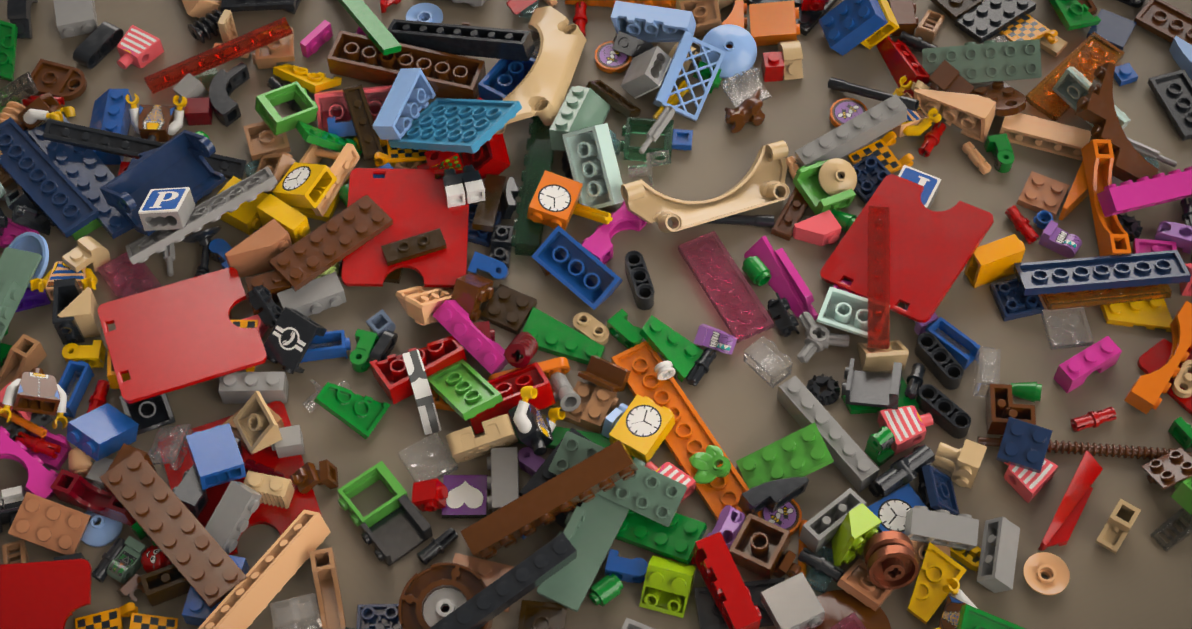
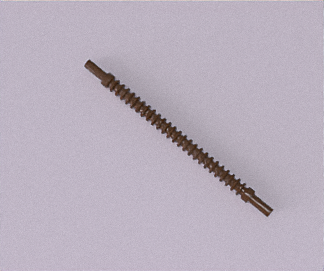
M1000 436V438L977 437V443L1000 448L1003 436ZM1051 439L1047 448L1048 453H1051L1053 450L1054 453L1060 451L1063 454L1066 451L1067 454L1073 452L1076 455L1079 452L1080 455H1083L1087 450L1092 453V456L1098 454L1101 457L1104 454L1105 457L1111 455L1113 458L1117 455L1118 458L1130 456L1131 459L1135 456L1137 459L1142 457L1143 460L1147 457L1149 460L1157 459L1176 450L1175 448H1169L1168 450L1162 448L1160 450L1159 447L1154 450L1153 447L1147 449L1146 446L1141 449L1140 446L1134 448L1133 445L1128 448L1127 445L1122 447L1120 444L1115 447V444L1111 446L1105 444L1103 446L1102 443H1099L1097 446L1096 443L1090 445L1089 442L1084 445L1083 442L1077 444L1076 441L1072 444L1070 441L1065 443L1064 440L1059 443L1058 440L1052 442ZM1186 452L1190 457H1192V452Z

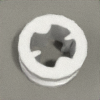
M671 361L660 362L654 367L659 380H667L675 375L676 371L672 368L673 364Z

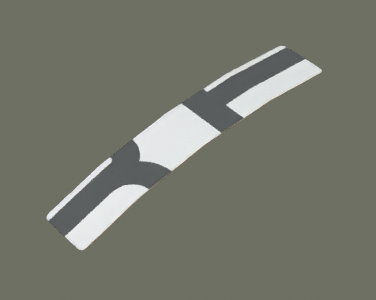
M419 350L403 353L402 356L412 385L424 433L428 435L441 431L435 403Z

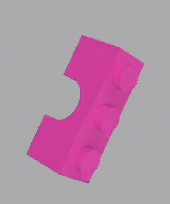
M1106 336L1060 364L1054 379L1066 393H1069L1084 384L1086 378L1095 370L1102 373L1115 365L1122 350L1109 336Z

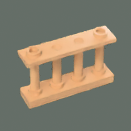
M346 143L341 152L324 150L321 146L311 144L299 163L318 164L322 157L336 159L331 167H327L337 180L316 209H313L317 216L325 214L361 158L353 144Z

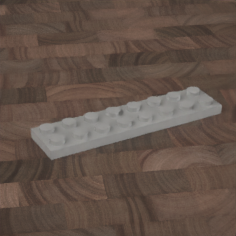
M268 166L197 205L184 229L156 230L151 235H144L126 245L130 261L133 265L145 262L155 252H163L169 244L182 241L185 235L200 231L203 225L208 222H216L224 213L233 212L239 208L240 204L256 199L257 195L261 192L272 190L278 181Z

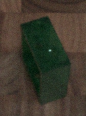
M627 117L626 125L622 126V136L625 137V140H621L620 152H624V160L671 163L674 120H670L660 134L665 136L664 148L648 147L644 154H640L639 149L641 147L630 146L631 133L647 134L657 119Z

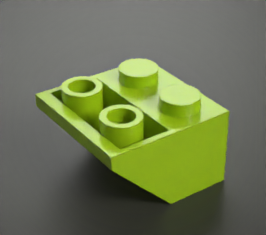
M863 503L848 512L831 540L835 566L839 567L844 563L849 564L855 559L856 555H863V547L872 536L879 533L877 529L882 521Z
M653 555L648 563L639 607L684 618L697 567Z

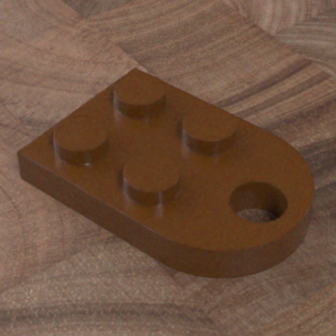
M40 59L23 88L25 92L41 95L50 92L53 97H63L64 101H71L80 97L85 92L87 80L84 73L78 68ZM79 84V87L71 88L73 85Z
M1003 81L993 82L985 87H978L971 93L995 101L996 116L1015 115L1026 108L1025 95Z

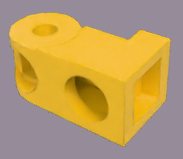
M93 340V345L79 346L76 343H69L62 349V355L67 364L69 360L76 362L84 361L91 368H104L107 349L102 340Z

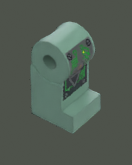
M131 536L124 542L125 547L107 569V575L122 584L142 566L141 557L143 552L147 550L146 545Z

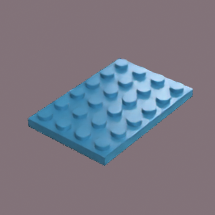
M436 98L420 112V116L417 119H413L412 126L401 140H388L392 148L473 154L479 151L480 147L489 141L498 130H501L510 119L514 118L516 113L522 109L520 101Z

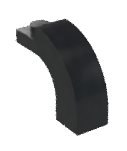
M38 0L7 1V19L18 27L17 39L32 38L31 6L32 3L38 2Z
M243 62L233 67L229 72L221 69L214 76L209 87V98L214 114L226 127L241 117L238 103L231 99L230 95L236 88L250 79L247 65Z

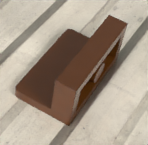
M591 355L586 371H580L577 376L611 392L624 391L631 371L601 357Z

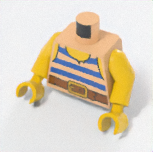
M901 77L899 80L901 86L896 88L893 94L913 98L908 92L904 93L905 90L911 89L912 81L910 80L907 85H904L907 77ZM919 105L916 111L907 109V121L893 128L892 131L895 132L897 137L920 136L932 125V122L938 123L942 117L936 108H931L927 114Z
M58 261L54 263L53 269L42 279L34 278L30 280L31 291L38 289L39 292H44L45 289L50 300H53L54 280L75 278L83 292L87 287L96 290L98 279L90 268L85 267L76 273L63 261Z

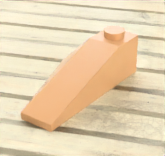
M915 88L914 99L919 100V105L928 112L931 108H936L941 117L946 120V124L949 126L954 124L962 129L961 133L965 136L983 143L985 142L995 116V101L973 94Z

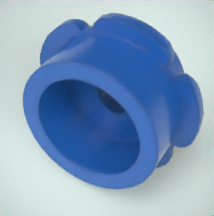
M1046 210L1039 211L1037 216L1033 218V222L1040 229H1045L1049 222L1053 221V215Z

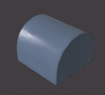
M383 309L366 321L371 330L378 334L379 339L384 331L394 332L396 328L394 322Z

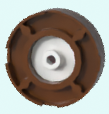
M444 562L430 565V568L423 570L419 574L416 573L407 582L401 593L398 615L402 629L431 628L485 589V583L477 573L461 564ZM493 619L479 629H491Z

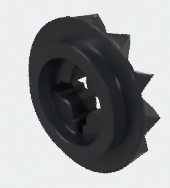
M1127 213L1124 215L1117 214L1122 226L1123 224L1130 226L1129 229L1123 228L1128 233L1129 242L1134 241L1135 238L1138 239L1143 229L1140 225L1141 221H1137L1135 215L1130 217Z
M824 374L821 376L814 375L811 380H808L806 386L823 406L833 404L840 396L841 388L838 381H835L832 376L828 377ZM827 385V390H824L823 392H821V394H819L820 387Z

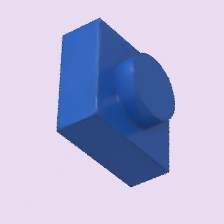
M1130 63L1115 67L1113 77L1119 86L1137 81L1138 75Z
M673 129L672 149L691 150L693 130Z

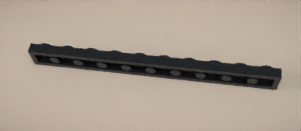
M53 119L47 120L43 134L44 140L140 159L139 153L159 148L165 144ZM218 154L204 157L213 170L222 173L225 178L231 179L235 176L243 180L246 160Z

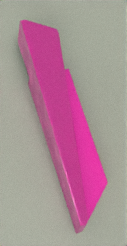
M762 236L744 254V257L758 256L770 270L772 276L768 282L769 286L781 298L785 297L791 306L790 310L798 319L803 312H809L813 319L817 320L818 314L811 304L814 302L813 295L784 249L780 248L774 252L767 237Z

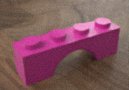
M625 201L616 212L611 213L613 219L609 224L599 225L590 237L585 238L581 244L603 264H606L613 257V244L610 240L616 233L623 230L640 231L647 224V222L627 210Z
M445 300L432 315L490 374L501 372L508 364L504 356L505 350L478 330L470 320L469 314L455 300Z
M0 426V459L15 460L25 468L28 474L25 492L49 499L54 494L50 487L58 473L53 469L47 470L43 466L44 462L38 456H31L27 453L25 445L18 440L14 442L9 437L10 433Z

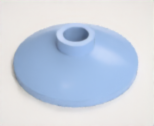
M419 3L408 10L406 20L442 23L443 12L435 4Z
M91 511L85 512V514L91 516L81 539L85 544L92 547H103L112 543L120 535L123 523ZM101 521L99 525H95L96 522Z

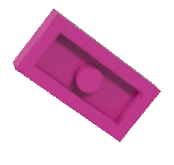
M324 20L300 42L303 56L309 58L325 42L331 39L333 33L330 22Z
M1137 238L1133 241V254L1177 250L1176 242Z

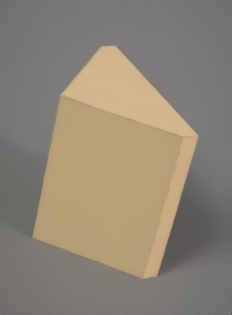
M87 287L58 314V317H74L84 338L101 336V322L97 311L99 305L91 288Z
M900 340L858 343L862 371H893L894 362L902 363V370L905 369L909 350Z
M255 391L233 419L250 453H256L282 440L278 424L260 392Z

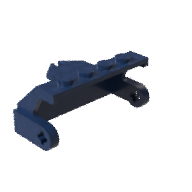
M183 130L159 148L139 153L140 159L132 158L127 170L101 187L100 190L109 206L114 207L137 232L149 236L156 230L144 231L138 211L151 189L190 187L196 204L199 199L209 195L213 189L226 181L222 173L214 171L204 158L210 157L216 152L213 143L205 136Z

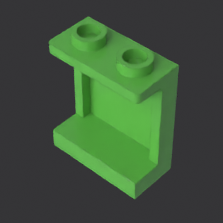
M820 160L807 167L802 166L796 171L792 181L815 215L828 210L832 211L835 209L839 211L847 208L856 196L852 189L830 196L821 188L818 174L821 166L828 160Z

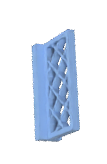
M685 31L653 104L658 107L671 106L675 109L676 113L696 122L726 52L693 37L691 33ZM692 43L699 45L702 53L693 55L690 49ZM714 52L720 56L717 62L710 63L707 54ZM703 55L707 65L698 68L694 58ZM691 60L695 70L685 72L683 63ZM709 68L711 77L703 81L700 71ZM696 72L700 82L691 85L687 75ZM684 77L688 87L678 90L675 82L677 79ZM701 85L704 93L696 98L692 88ZM689 89L692 100L683 102L680 92ZM677 94L680 104L673 106L667 103L669 96ZM694 102L697 109L694 115L687 112L686 104Z

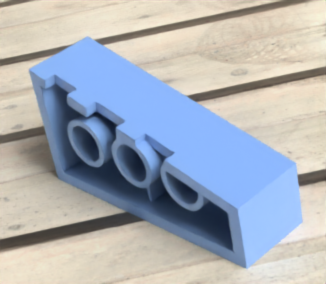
M615 1L611 14V20L617 34L621 31L646 42H679L685 31L694 36L696 28L692 11Z
M421 68L400 69L372 126L381 140H401L412 126L413 119H417L420 116L419 112L421 109L429 105V99H433L436 96Z

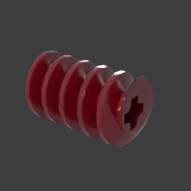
M521 332L517 334L505 349L504 356L511 366L523 368L528 365L537 353L538 342L529 332Z

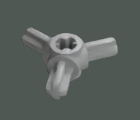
M803 312L799 316V320L806 330L805 346L797 355L801 363H808L815 352L823 351L825 348L828 349L829 345L844 347L849 345V335L830 333V330L825 326L816 324L809 312Z

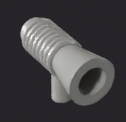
M560 372L553 373L550 384L555 391L553 393L555 402L559 400L560 406L564 411L577 409L581 403L580 396L573 390L565 374Z

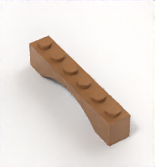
M23 334L11 347L0 371V391L10 381L13 382L15 379L22 378L23 372H30L33 368H37L45 359L47 354L39 341Z
M329 547L310 551L322 629H345L346 621L333 549Z

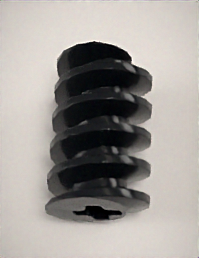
M219 6L218 10H212V14L207 13L205 17H200L199 21H193V25L188 24L191 35L197 41L199 40L204 44V37L211 40L210 33L218 36L216 30H219L217 23L224 11L223 7Z

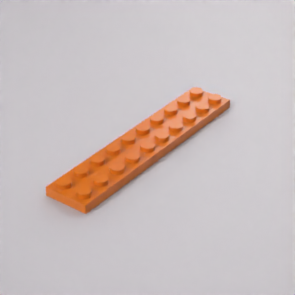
M644 341L611 357L612 363L631 371L626 385L634 397L637 394L642 397H649L656 405L667 407L673 412L675 425L664 439V442L682 470L694 478L698 470L691 465L689 458L698 452L706 453L708 445H715L719 448L721 446L674 377L667 380H659L657 378L654 367L658 363L663 362L658 353L653 350L647 341ZM732 463L731 470L727 476L722 478L716 477L711 483L707 484L696 483L695 486L696 491L716 521H718L722 509L727 505L743 512L738 503L741 494L748 491L749 488Z

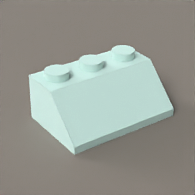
M829 287L817 322L878 341L884 329L890 306Z

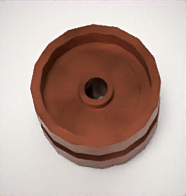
M893 530L880 532L872 536L863 547V557L867 565L869 578L879 588L887 590L902 588L915 580L919 573V563L910 538L902 532Z

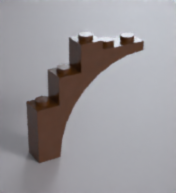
M1107 62L1102 66H1098L1094 71V80L1088 90L1089 94L1079 98L1075 115L1094 125L1091 129L1090 141L1092 139L1111 140L1114 154L1112 176L1123 182L1132 180L1133 183L1137 179L1146 176L1152 179V176L1158 174L1159 169L1147 162L1135 150L1119 123L1113 100V76L1116 65Z

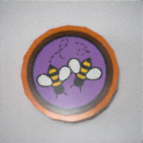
M613 41L604 42L599 45L594 56L596 66L601 71L613 74V72L621 73L627 70L632 61V56L612 49Z
M854 98L839 99L831 106L829 119L832 125L837 128L867 111V108L861 101Z
M793 499L773 513L765 507L758 512L757 517L790 531L791 536L798 530L801 524L802 511L799 504Z

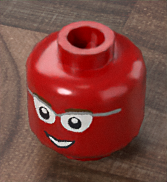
M156 545L150 546L143 552L141 557V564L146 573L172 564Z

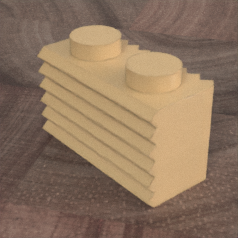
M253 471L247 472L243 483L262 495L259 500L260 504L264 503L266 505L268 503L269 506L272 504L273 507L276 505L286 509L290 506L295 490L291 479Z

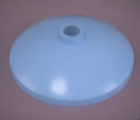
M732 24L717 26L711 29L702 40L726 52L719 67L721 69L720 78L734 79L741 77L753 67L756 61V42L752 35L740 26ZM730 44L733 47L727 48L726 45ZM714 52L707 54L710 63L717 62L720 56ZM700 56L701 61L706 63L704 56Z
M25 232L16 237L8 247L40 254L42 259L32 279H41L49 263L47 242L41 235L35 232Z

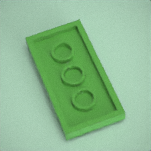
M463 359L427 377L429 386L465 421L474 418L477 414L493 408L496 404L503 401L501 393Z
M815 422L736 461L749 489L777 479L804 477L834 462Z

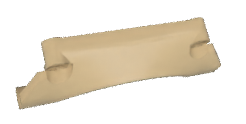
M551 6L534 9L528 23V28L540 35L538 56L525 78L502 100L520 101L522 109L495 134L504 133L509 123L537 115L545 126L552 125L565 100L587 39L577 24L568 25L569 20L567 17Z
M784 140L763 145L744 178L729 191L709 200L684 201L675 199L654 190L642 179L622 184L621 195L628 211L649 224L657 222L659 229L664 233L676 232L787 199L790 193L789 187L785 184L788 166L786 157L789 154L788 146ZM776 188H777L778 191H779V196H777V195L775 194V189H776ZM668 219H671L673 222L672 228L668 226Z

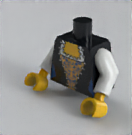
M524 386L520 391L522 401L519 400L518 405L510 409L508 413L520 441L531 448L535 455L539 456L545 454L547 451L546 446L553 442L552 433L556 427L555 422L565 418V411H560V407L551 408L548 411V420L544 413L528 402L529 399L537 397V389L533 388V386Z

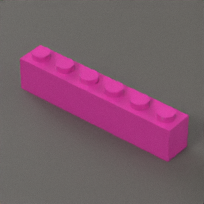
M1192 166L1185 168L1183 172L1177 169L1169 172L1168 175L1164 173L1152 176V179L1146 176L1137 179L1135 183L1132 180L1120 183V186H1116V184L1105 186V191L1097 194L1104 217L1192 197Z

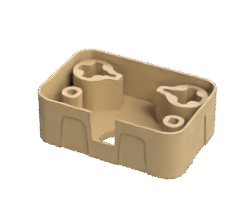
M504 414L483 421L482 425L485 432L475 436L471 426L446 435L455 462L462 463L491 453V448H505L517 443L518 439L509 415Z

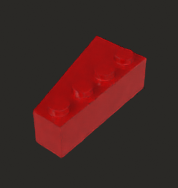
M453 336L427 343L426 347L416 349V347L408 349V352L419 350L427 377L462 359L467 362L464 348ZM392 354L387 356L388 359L379 362L377 360L369 362L374 378L394 405L414 394L402 354L398 356Z
M721 532L696 541L693 561L729 629H759L762 619L761 612L757 606H754L750 591L741 578Z

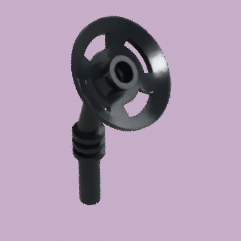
M221 226L205 229L182 240L186 243L199 242V245L202 246L201 263L197 267L194 277L209 273L210 238L222 229Z

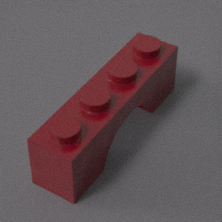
M62 469L50 487L60 501L129 526L136 522L111 492L92 485L81 475Z

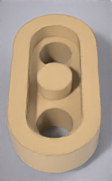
M581 312L574 316V330L601 345H605L609 341V329L592 315Z
M1187 360L1183 363L1172 384V391L1178 397L1188 398L1192 395V374L1188 373L1192 372V360Z

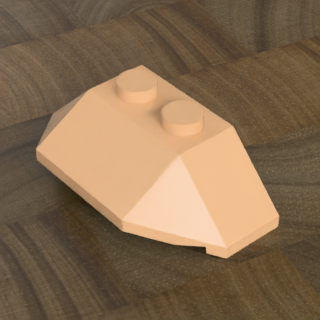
M416 286L397 291L396 297L408 316L415 319L417 324L426 326L438 322L432 315L445 300L451 299L453 288Z

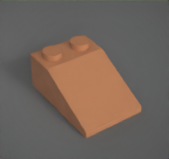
M272 219L225 254L228 266L235 268L240 278L274 270L270 266L269 260L292 245L289 233L275 219Z

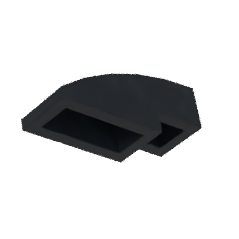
M792 477L763 483L742 493L738 506L747 516L749 513L755 515L765 507L773 513L805 492L809 480L807 477Z

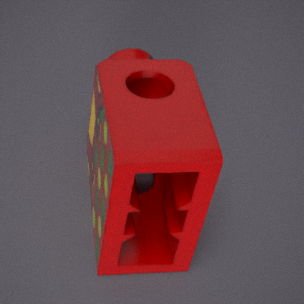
M427 150L424 153L427 162L417 166V169L430 170L450 168L463 170L464 167L459 153ZM435 175V179H443L444 175Z

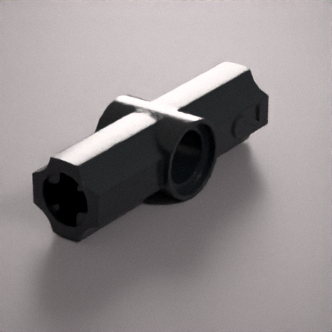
M925 444L919 446L908 456H904L889 466L890 469L873 480L874 489L882 497H886L899 486L915 479L923 466L935 461V454Z

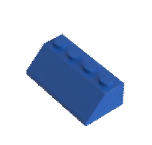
M108 89L94 101L90 128L128 135L131 121L129 113L131 105L125 99L127 94L130 96V102H133L129 89ZM93 150L105 165H120L121 161L123 162L124 156Z
M559 225L531 256L593 310L609 298L623 281Z

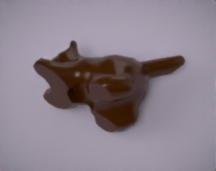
M759 89L737 108H725V121L727 124L732 125L730 129L732 133L741 131L748 122H752L755 126L763 123L765 114L761 110L763 101L758 99L760 97Z

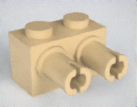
M968 439L965 440L963 448L960 449L940 442L935 461H933L932 465L951 472L952 482H955L958 486L971 489L987 447Z

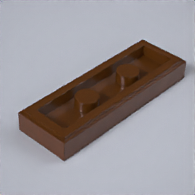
M796 186L771 230V234L790 241L793 236L794 224L801 221L809 206Z

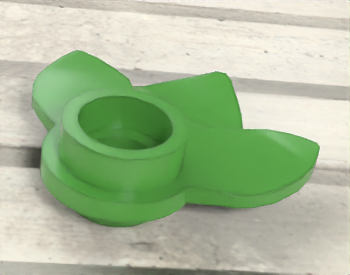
M708 445L706 453L698 452L689 458L691 465L698 470L693 479L699 484L711 483L716 477H725L731 470L730 460L723 455L722 449L715 445Z

